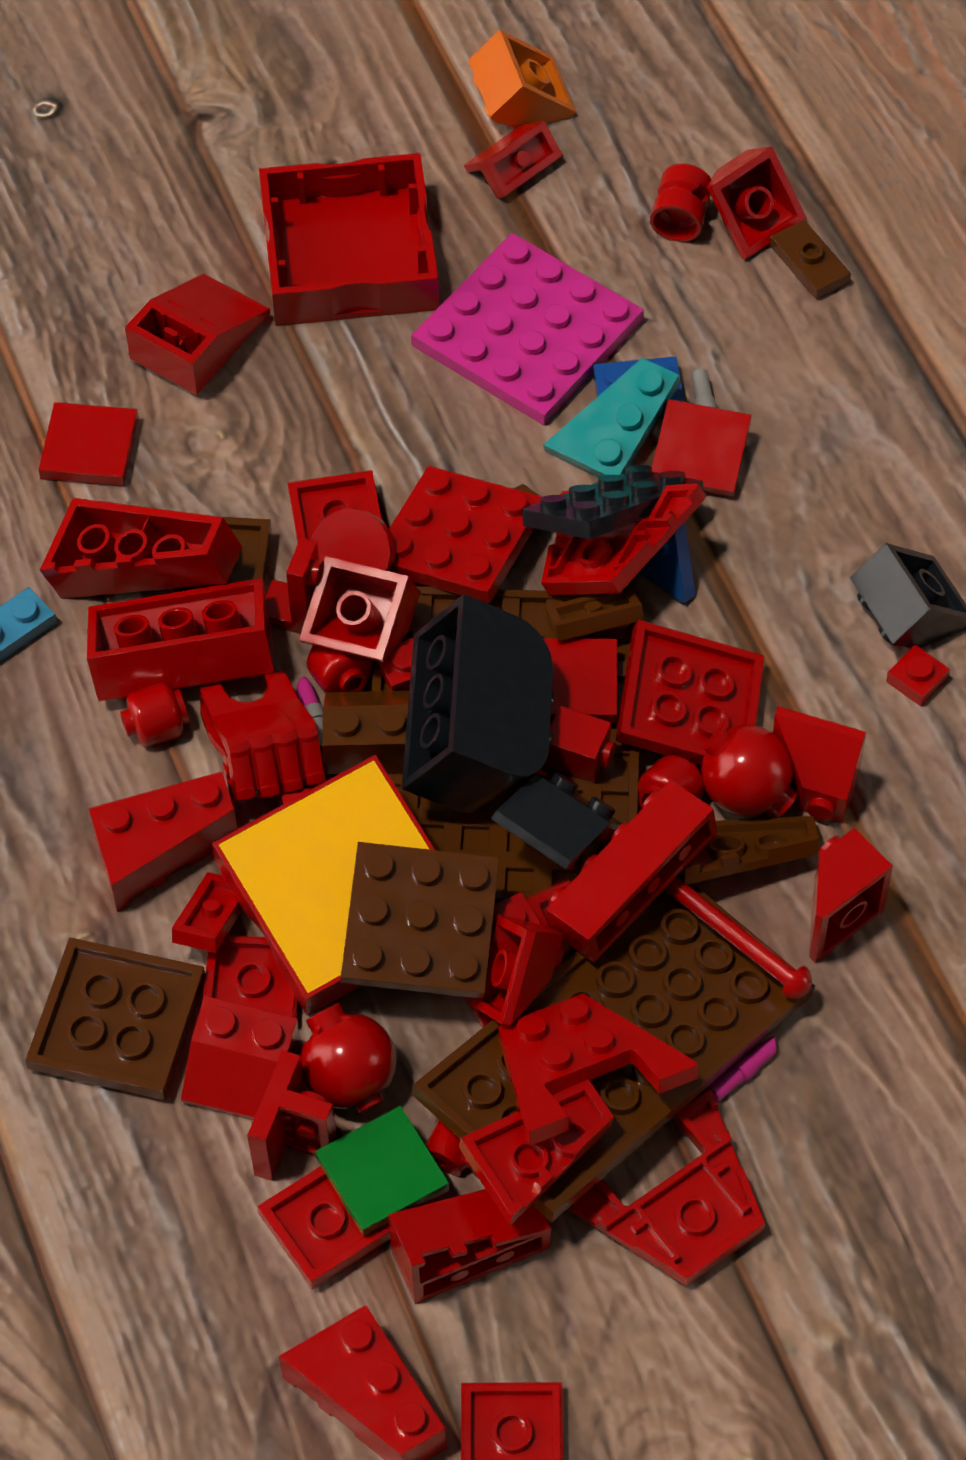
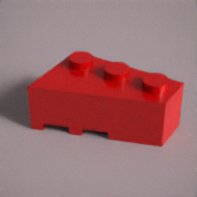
M222 771L88 808L117 912L130 905L129 900L152 886L155 889L165 883V877L187 863L191 867L213 853V842L237 830L234 806Z
M486 1189L388 1214L392 1255L414 1304L551 1248V1228L546 1217L531 1205L509 1226Z
M366 1305L278 1356L283 1379L293 1387L297 1386L316 1401L319 1408L329 1416L333 1415L354 1432L356 1438L384 1460H430L447 1449L446 1428Z

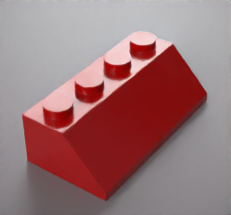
M259 578L88 607L87 662L98 701L126 699L129 693L160 683H166L174 690L176 688L201 684L212 685L219 681L243 677L255 678L262 674L273 673V641L263 579Z

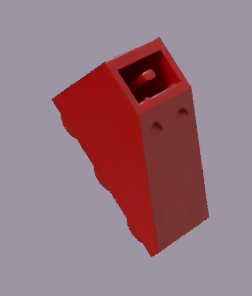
M203 273L150 299L125 326L130 359L198 395L271 313L270 308Z

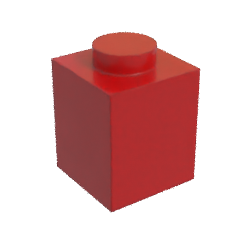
M559 706L550 726L552 741L549 746L547 760L543 766L595 782L600 768L604 767L607 769L615 753L616 743L611 741V722Z

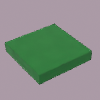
M401 1106L315 1151L318 1163L363 1237L388 1224V1214L421 1206L449 1191V1182Z

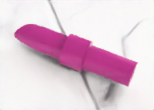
M775 1036L768 1038L745 1054L706 1088V1092L711 1090L717 1102H719L742 1082L746 1083L759 1072V1068L777 1053Z

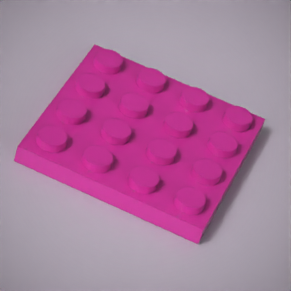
M511 233L411 335V343L416 349L540 424L545 425L593 374V364L603 363L643 321L644 309L516 234Z

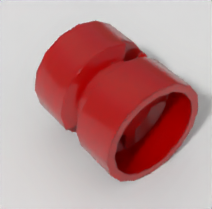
M683 163L674 164L663 172L658 187V194L650 215V224L653 230L661 237L671 241L686 242L697 238L701 233L706 208L711 198L707 188L711 177L703 169Z

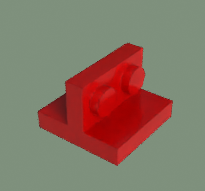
M282 1050L247 1134L254 1176L273 1181L286 1148L316 1157V1150L337 1140L333 1104L317 1093L305 1091L301 1056Z

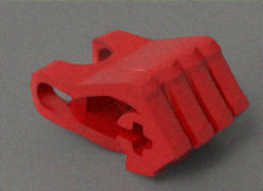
M283 671L264 675L267 681L264 696L253 702H239L230 698L221 684L200 688L201 718L210 742L223 757V773L232 802L246 801L252 798H270L282 793H293L303 789L305 786H314L326 781L317 726L312 716L298 699L287 674Z

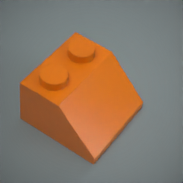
M499 29L468 60L474 74L473 82L480 90L485 102V112L494 122L498 124L504 123L516 129L522 124L542 120L545 123L571 118L576 114L572 100L552 55Z

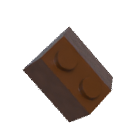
M409 691L326 693L323 704L322 738L326 774H340L375 754L387 773L403 772Z

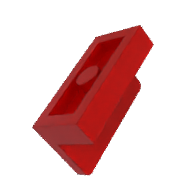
M542 120L518 126L463 166L467 172L481 170L496 198H501L563 156L545 121Z

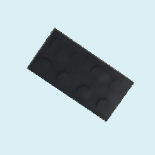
M649 465L628 466L623 474L598 477L597 483L571 486L569 493L541 497L540 503L522 509L523 526L593 539L649 517L666 485L699 484L703 490V481L686 478L685 473L682 471L658 473L653 472L652 467Z

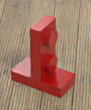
M300 537L286 571L287 583L272 579L266 594L270 627L301 634L324 562L319 560L317 541Z

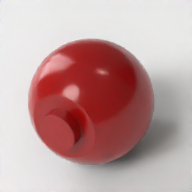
M741 725L732 727L727 731L719 729L707 740L704 745L706 753L702 761V780L709 797L721 809L744 817L756 816L765 812L771 818H778L794 803L797 792L789 785L793 778V765L787 748L777 735L763 727Z
M340 1003L307 1019L306 1023L312 1035L302 1046L301 1062L303 1079L308 1089L326 1098L329 1103L333 1104L334 1108L347 1109L355 1105L359 1113L383 1101L384 1097L381 1090L391 1085L397 1065L396 1050L388 1032L378 1022L368 1016L345 1014Z

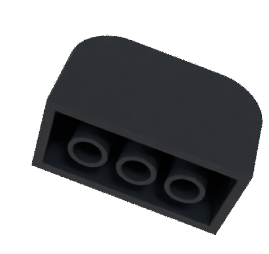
M463 594L414 634L402 790L459 812L476 813L487 808L543 767L552 741L550 719L551 707L554 701V692L552 690L553 662L546 642L531 624L518 616Z

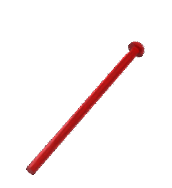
M541 769L536 772L537 774L547 775ZM536 773L527 778L526 781H529ZM677 876L664 889L784 985L781 993L784 997L799 999L809 992L812 986V976L807 967L802 966L797 970L724 912L717 909L690 886L685 885Z

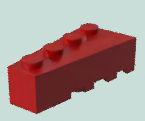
M73 498L40 571L61 599L227 584L241 552L242 545L223 517Z

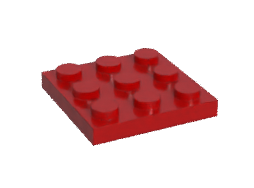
M428 466L389 528L393 535L396 550L395 560L391 564L389 572L409 576L413 582L459 595L466 594L480 601L491 603L534 528L523 526L522 509L540 503V498L543 496Z
M637 620L632 630L615 741L664 755H678L690 762L702 765L703 757L706 753L704 745L719 729L727 731L732 727L741 725H756L765 655Z

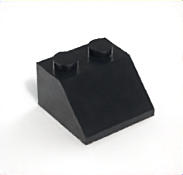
M885 543L850 577L859 591L857 593L859 602L868 611L873 613L880 624L878 630L881 636L893 646L899 645L912 648L914 645L922 648L966 629V603L936 558L932 555Z
M555 772L553 776L536 773L499 807L491 818L566 870L577 871L581 870L589 857L595 854L598 855L611 842L614 832L623 824L613 817L616 812L613 807L593 796L588 801L576 793L579 787L577 783L558 772Z

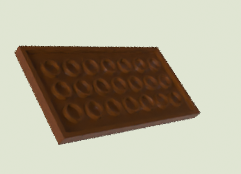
M679 873L677 877L684 882L683 875ZM693 883L688 884V886H690L698 894L704 897L717 909H719L721 912H724L732 920H734L746 931H748L760 942H762L765 946H767L763 941H761L757 936H755L751 931H749L745 926H743L739 921H737L733 916H731L726 910H724L720 905H718L714 900H712L696 885H694ZM665 890L650 903L595 962L589 960L579 951L575 952L559 965L557 969H554L551 981L518 1018L584 993L693 1059L698 1064V1079L662 1094H659L633 1064L591 1079L590 1082L614 1116L612 1127L532 1205L549 1221L553 1222L813 996L815 985L812 983L811 989L802 998L789 999L781 994L784 987L781 982ZM494 1019L413 1084L412 1096L460 1139L518 1111L513 1084L509 1080L499 1042V1025L501 1023Z

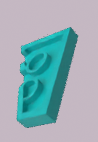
M641 358L543 444L545 452L597 477L625 473L626 468L632 465L666 408L668 399H671L681 382L679 374Z

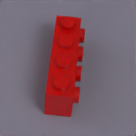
M670 780L660 791L652 792L645 800L642 810L629 823L625 822L616 829L611 842L598 855H592L585 861L580 874L567 887H562L554 893L546 908L550 927L564 934L562 940L589 960L595 962L718 833L714 809L673 780Z

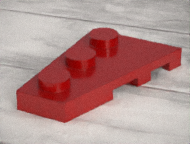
M589 1079L552 1095L569 1115V1131L529 1146L524 1137V1126L520 1112L517 1111L461 1137L459 1149L509 1226L612 1127L614 1116Z

